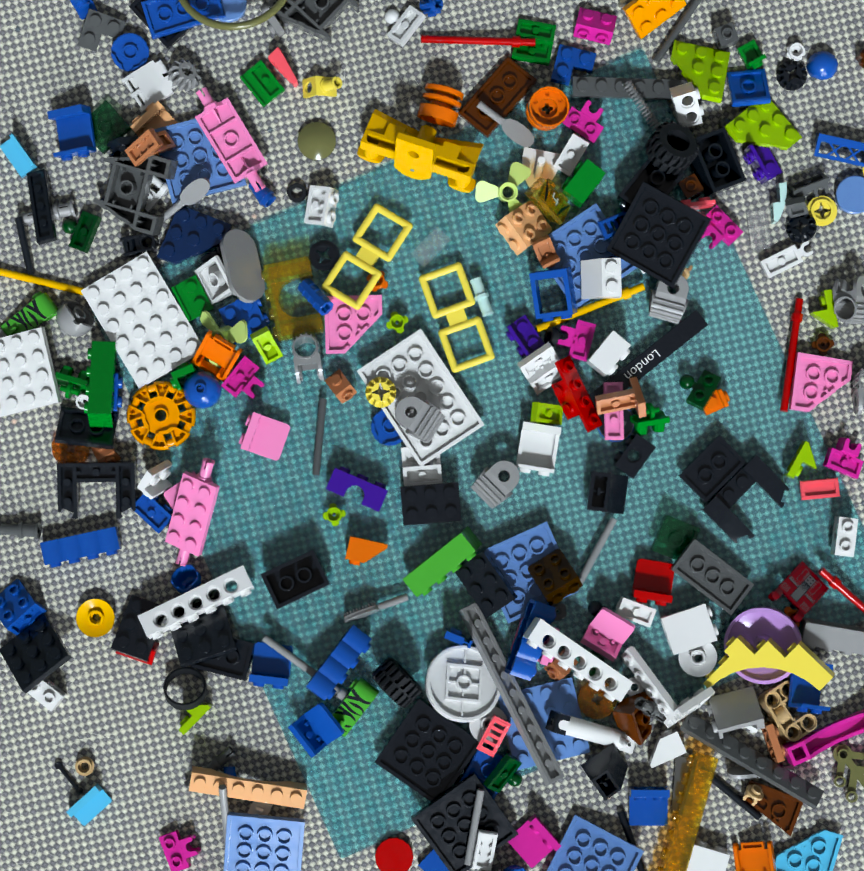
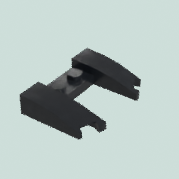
M754 455L701 508L734 543H738L737 538L748 535L750 539L755 536L730 510L754 483L780 508L784 506V502L781 501L784 491H789L784 482L757 455Z
M59 461L57 463L58 512H61L64 508L73 513V519H78V482H116V519L122 518L121 512L131 507L133 511L136 510V461Z

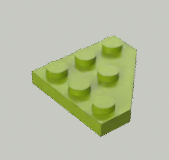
M674 40L670 57L671 62L680 68L681 74L688 82H692L695 88L698 87L701 99L721 103L730 52Z
M772 101L769 104L749 106L725 126L726 131L736 143H753L755 146L767 148L771 146L778 147L780 150H788L802 138Z

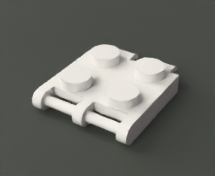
M152 60L121 80L131 92L130 96L132 99L135 98L140 106L139 110L141 113L145 112L147 106L152 102H161L174 94L172 90L177 87H172L173 81L168 80L169 75L163 76L168 73V70L161 60L156 63ZM129 81H131V83H132V85L134 86V88L136 89V91L133 90V88L131 87ZM138 96H140L141 99L143 100V102H144V104H145L144 106H143L142 102L140 101V99L138 98Z

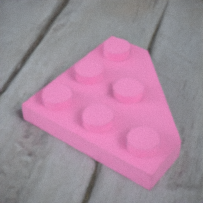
M349 295V297L357 300L359 295ZM369 295L359 310L352 308L334 296H327L333 303V308L325 315L326 354H345L382 316V295Z
M797 352L795 355L789 410L810 412L819 403L835 393L836 390L851 380L853 361Z

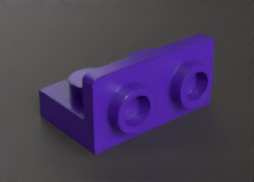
M526 315L506 326L508 331L505 333L511 342H516L518 345L516 350L522 358L524 356L527 357L545 344Z

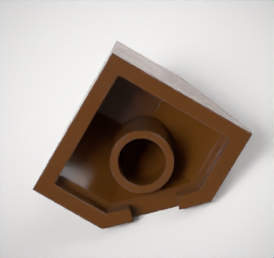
M646 691L622 699L612 711L617 727L638 745H642L652 731V725H649L650 717L644 715L641 710L635 707L637 705L634 704L638 697H643L647 701H653Z

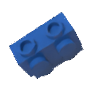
M260 298L253 303H245L238 299L218 309L225 326L233 327L241 320L247 322V339L251 338L250 334L266 326L269 329L268 324L271 323L267 314H263L260 309L263 306Z

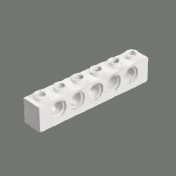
M242 565L138 615V618L146 636L149 639L153 638V640L164 636V632L168 630L175 631L181 628L182 623L187 621L189 623L199 619V615L205 612L210 614L216 611V607L222 604L226 606L233 603L234 598L240 595L245 597L251 594V590L255 588L245 567ZM230 583H237L235 591L227 590ZM213 591L220 593L219 598L216 600L210 599V594ZM195 600H202L201 607L193 608L192 604ZM178 608H184V614L181 617L175 616V611ZM161 616H165L167 618L166 623L162 626L158 625V619Z
M538 617L534 618L523 635L527 639L526 643L534 649L537 647L541 648L544 656L551 660L553 657L559 661L557 664L565 670L568 668L573 670V676L581 681L586 679L589 681V687L597 692L599 689L605 692L603 696L612 702L614 700L621 702L633 684L631 680ZM549 635L550 640L544 645L543 638ZM561 646H564L565 652L562 655H559V648ZM579 656L580 663L575 666L574 659ZM592 667H595V674L593 676H590V669ZM610 677L611 683L605 687V680Z

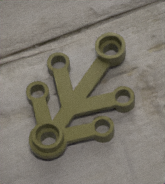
M839 744L833 750V757L837 761L836 776L833 779V783L837 787H843L846 784V779L843 777L846 764L850 769L848 791L845 793V798L853 803L858 799L856 793L857 780L864 787V766L856 765L852 759L864 760V752L852 751L849 746ZM841 751L846 752L845 757H840ZM838 778L843 779V782L841 784L836 783V780ZM850 793H854V798L852 800L848 798V795Z

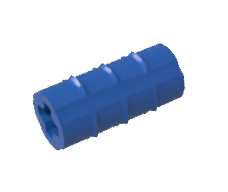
M310 278L304 279L299 284L298 290L302 296L321 315H326L332 310L333 303Z

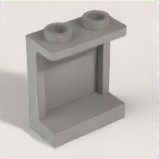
M753 686L712 696L708 699L707 712L709 717L713 716L712 728L714 733H718L719 739L723 738V733L755 724L757 730L765 728L764 718Z

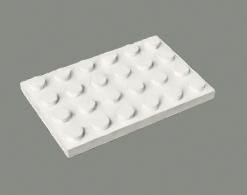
M147 251L81 290L110 341L116 342V351L139 389L178 368L177 366L193 359L202 343Z
M421 329L357 370L366 387L372 379L377 377L388 378L394 383L396 387L395 400L389 406L381 409L420 467L485 425ZM379 384V389L372 392V394H379L382 401L383 394L389 391L383 390L381 384ZM412 396L422 401L426 399L446 416L429 443L405 433L406 429L398 424L395 418V410L397 404L403 398ZM408 408L405 414L407 417L413 418L416 416V411L413 408Z

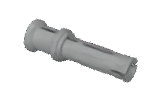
M74 200L58 205V203L52 205L53 216L56 220L72 215L73 217L77 216ZM32 211L17 214V217L22 216L24 225L34 223Z

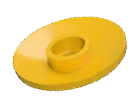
M101 599L85 601L79 607L76 614V622L79 629L90 637H101L107 634L112 629L115 621L112 607ZM94 614H98L100 616L99 621L94 620Z

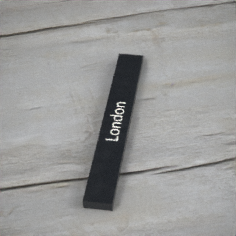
M695 310L606 382H623V390H627L630 387L629 378L637 377L638 380L704 329L708 325L707 322ZM603 384L589 394L595 409V396L603 394Z

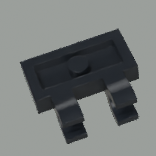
M140 136L118 137L107 144V147L112 149L109 157H118L121 152H124Z

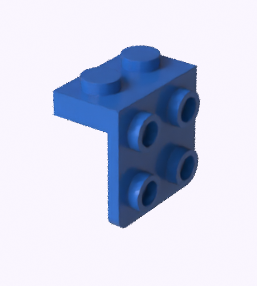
M256 642L249 682H253V686L264 687L265 684H271L272 688L284 689V686L289 685L291 661L266 643ZM282 645V646L285 647L287 650H289L291 653H293V647H292V646H290V645Z
M321 702L301 715L288 727L311 758L326 745L344 734V729L340 723L337 722L329 709Z

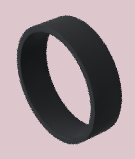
M181 667L175 669L164 681L165 698L172 707L178 710L194 709L206 697L207 686L205 678L201 672L194 668ZM191 674L197 676L203 682V691L196 700L189 703H178L167 695L169 683L179 675Z

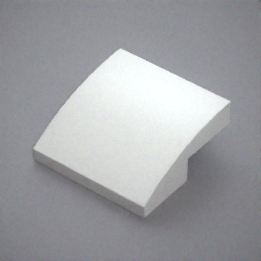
M549 342L517 363L537 395L562 379L555 365V362L560 359Z
M406 446L401 447L404 487L442 483L440 455L420 467Z

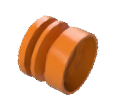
M427 83L424 89L428 93H423L422 97L430 103H420L417 117L432 124L455 127L459 114L451 108H461L459 101L463 100L464 94L447 85Z
M547 86L540 88L530 97L526 104L525 113L527 120L534 128L549 131L555 129L566 119L570 105L563 91L556 87ZM545 106L547 109H550L547 114L545 111H542Z

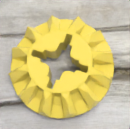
M827 196L815 197L807 205L809 215L815 219L818 226L823 227L831 224L837 216V206ZM820 203L823 209L829 210L823 214V217L820 213H814V211L820 208Z
M374 378L367 384L366 398L375 407H387L395 400L396 387L388 378ZM379 384H381L383 390L389 391L383 394L382 401L379 394H372V392L379 389Z

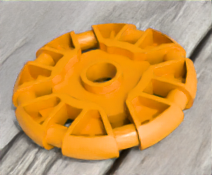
M168 381L153 382L154 384L141 387L132 396L133 400L130 405L128 404L127 424H130V432L142 445L146 444L150 446V449L169 450V447L179 446L190 436L189 432L192 426L194 427L196 421V410L185 399L183 389L180 391L177 388L174 389L171 382ZM156 391L158 396L151 398L150 393ZM168 392L175 394L173 399L166 397ZM140 402L145 404L143 410L137 408ZM184 404L186 411L180 412L178 406ZM159 410H164L166 413V418L163 421H158L156 418V413ZM142 419L144 426L139 427L137 420ZM180 421L185 423L183 429L177 427ZM149 432L156 434L154 439L148 437ZM171 433L172 438L166 440L164 435Z

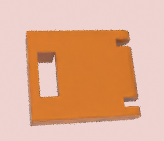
M209 329L191 363L204 371L214 374L219 380L224 382L243 349L235 350L236 345L218 334L212 336L213 331ZM205 357L220 365L221 369L206 361Z
M772 840L767 841V848L765 841L741 842V849H739L738 843H733L736 871H776Z

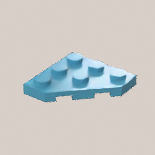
M826 829L814 833L775 855L776 871H833L843 835Z

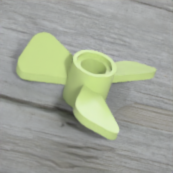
M519 162L512 163L508 181L499 187L485 181H479L476 184V201L484 202L498 197L500 201L508 203L509 213L523 205L516 199L518 195L517 186L531 175L530 168ZM505 187H509L512 190V195L509 198H506L502 193Z
M208 311L202 312L200 321L203 326L213 331L212 336L218 334L231 343L246 342L248 329L245 320L239 321L233 327L226 325L219 328ZM209 359V362L217 367H221L220 365L216 364L215 362Z

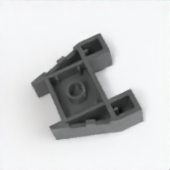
M270 0L267 3L268 7L271 8L278 0ZM287 0L285 5L275 15L284 23L330 43L332 41L331 37L325 30L348 6L352 7L357 13L360 10L356 0H296L295 2Z
M153 155L135 167L129 157L104 158L103 161L112 163L113 166L105 198H94V202L114 214L119 220L124 221L135 231L152 236L160 235L164 216L147 212L145 207L153 175L164 179H174L178 161Z

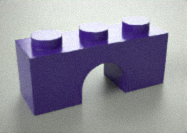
M342 466L339 469L334 468L326 487L327 490L344 497L349 487L359 486L364 491V499L361 504L378 512L380 511L389 491L385 489L386 485L375 481V484L367 481L368 477L359 473L357 477L351 475V470Z

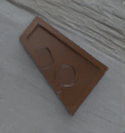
M748 779L746 787L749 784L758 785L764 794L763 799L757 801L754 807L791 836L803 802L788 793L753 780L749 781ZM748 797L746 801L752 804L753 799Z

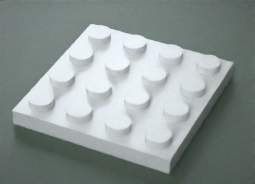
M39 327L1 337L0 418L62 402L45 328Z

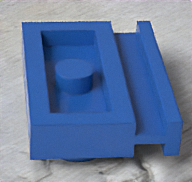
M451 627V629L446 628L444 633L445 639L460 645L465 643L467 648H471L473 643L472 638H469V640L465 639L462 630Z

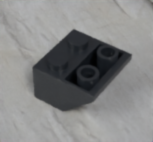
M590 471L585 509L624 514L629 476Z
M612 743L594 757L588 759L581 767L603 799L607 800L621 790L628 765Z

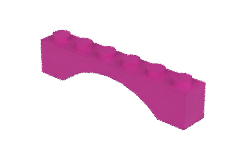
M864 709L812 731L798 741H790L783 744L788 763L796 766L812 759L817 754L841 741L864 733Z

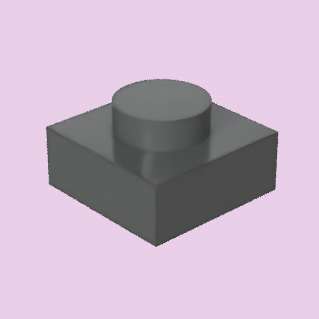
M804 196L785 200L790 218L809 214Z

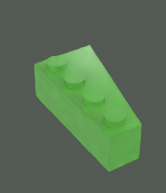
M467 526L459 535L453 537L402 580L416 597L421 594L425 596L433 590L431 587L437 582L439 585L448 578L446 576L447 573L450 571L454 573L460 569L462 561L465 559L470 561L477 555L475 551L482 543Z

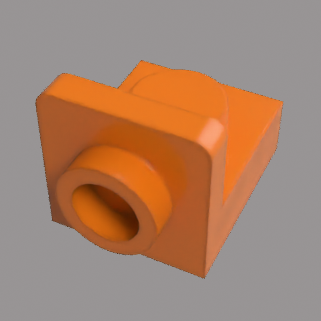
M720 388L714 392L704 409L705 416L729 406L728 402L730 399L726 391H722Z

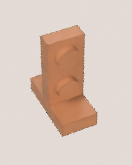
M150 128L124 151L136 167L142 164L148 157L170 151L176 145L166 130L155 132L153 128Z
M637 377L629 378L630 389L595 396L597 415L636 408L639 418L646 417V402Z

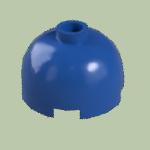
M208 371L194 372L187 377L184 383L183 392L185 399L196 408L205 409L214 406L222 394L220 380Z

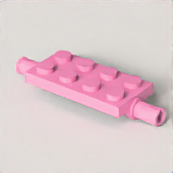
M207 87L202 88L205 96L198 90L196 95L204 105V111L195 116V119L233 182L236 184L242 179L248 178L255 192L260 191L256 183L260 185L261 189L265 188L266 185L257 172L268 163L228 97L217 102L213 100Z
M203 458L200 473L192 474L186 471L183 473L165 540V542L179 548L176 564L180 562V566L188 565L190 553L200 556L204 548L220 488L219 485L212 481L211 474L215 461L210 458Z

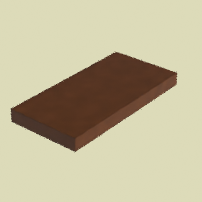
M507 56L458 114L488 138L500 124L476 107L478 103L482 101L503 118H506L534 86L537 79Z

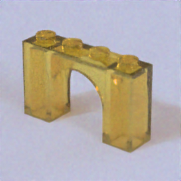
M309 257L263 265L264 270L261 271V277L267 283L268 289L265 290L266 300L270 301L272 307L268 310L270 319H274L275 327H272L274 338H278L279 342L296 339V336L298 337L300 334L317 335L325 333L320 313L293 317L282 310L279 302L281 290L286 284L295 280L313 277Z

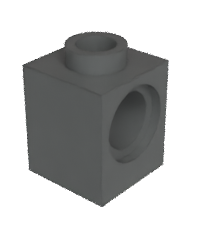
M733 22L717 27L712 32L718 50L734 46L739 41Z

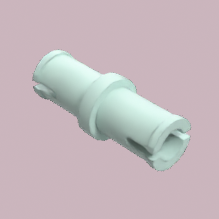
M477 277L470 280L475 294L474 299L478 302L482 312V317L493 314L494 311L488 298L489 293L486 292L482 283V278Z

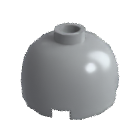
M66 299L59 307L56 320L59 330L63 334L80 337L94 327L95 320L86 307L82 310L78 306L79 302L73 299Z

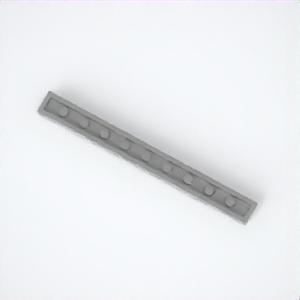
M476 603L459 610L545 785L548 786L565 777L515 677L505 672L507 661L483 613Z

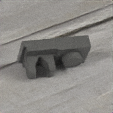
M821 173L787 187L789 193L794 198L805 197L810 192L815 197H819L818 190L820 187L823 188L826 194L829 193L828 182L830 179L824 173Z

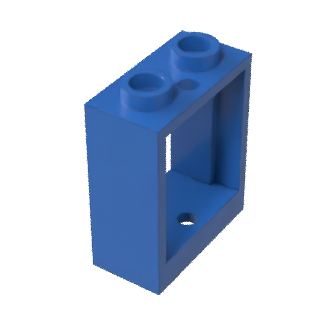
M571 267L529 273L536 319H542V322L554 320L553 317L561 316V319L572 318L573 314L577 313ZM563 277L568 309L543 312L538 280Z

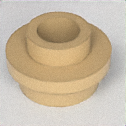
M87 756L79 758L75 764L77 773L82 776L90 775L95 768L94 761ZM82 763H87L88 769H83Z

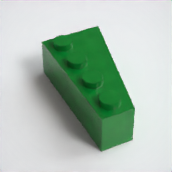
M92 341V348H88V359H91V365H87L86 375L90 377L89 384L86 383L85 395L89 396L88 402L84 403V413L88 414L90 427L113 428L112 411L114 406L116 342Z

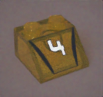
M540 177L524 194L549 221L561 225L571 207L567 203L568 198L562 192L558 193L554 189L556 185L549 178L546 180Z

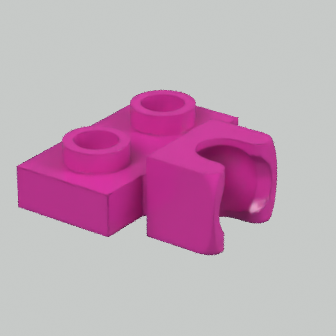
M587 100L581 111L571 107L566 119L562 123L590 142L595 143L604 129L602 125L597 123L604 109L599 108L596 113H591L589 111L591 101Z
M718 205L705 215L711 218L712 221L702 239L705 236L712 238V242L709 245L710 249H713L721 240L729 247L743 233Z
M577 320L575 328L561 325L560 330L567 333L568 338L566 340L559 339L557 345L570 348L568 356L570 355L571 358L587 362L596 324Z
M244 356L221 386L235 398L243 391L252 399H255L256 395L252 392V386L259 385L264 387L265 384L254 376L260 367Z
M841 437L838 439L836 448L828 447L822 466L853 479H858L864 461L856 457L859 456L862 445L860 443H851L849 445L850 439Z
M175 830L158 837L171 871L189 868L191 866L189 858L201 852L200 847L192 848L190 846V842L196 838V834H191L181 839L179 831Z

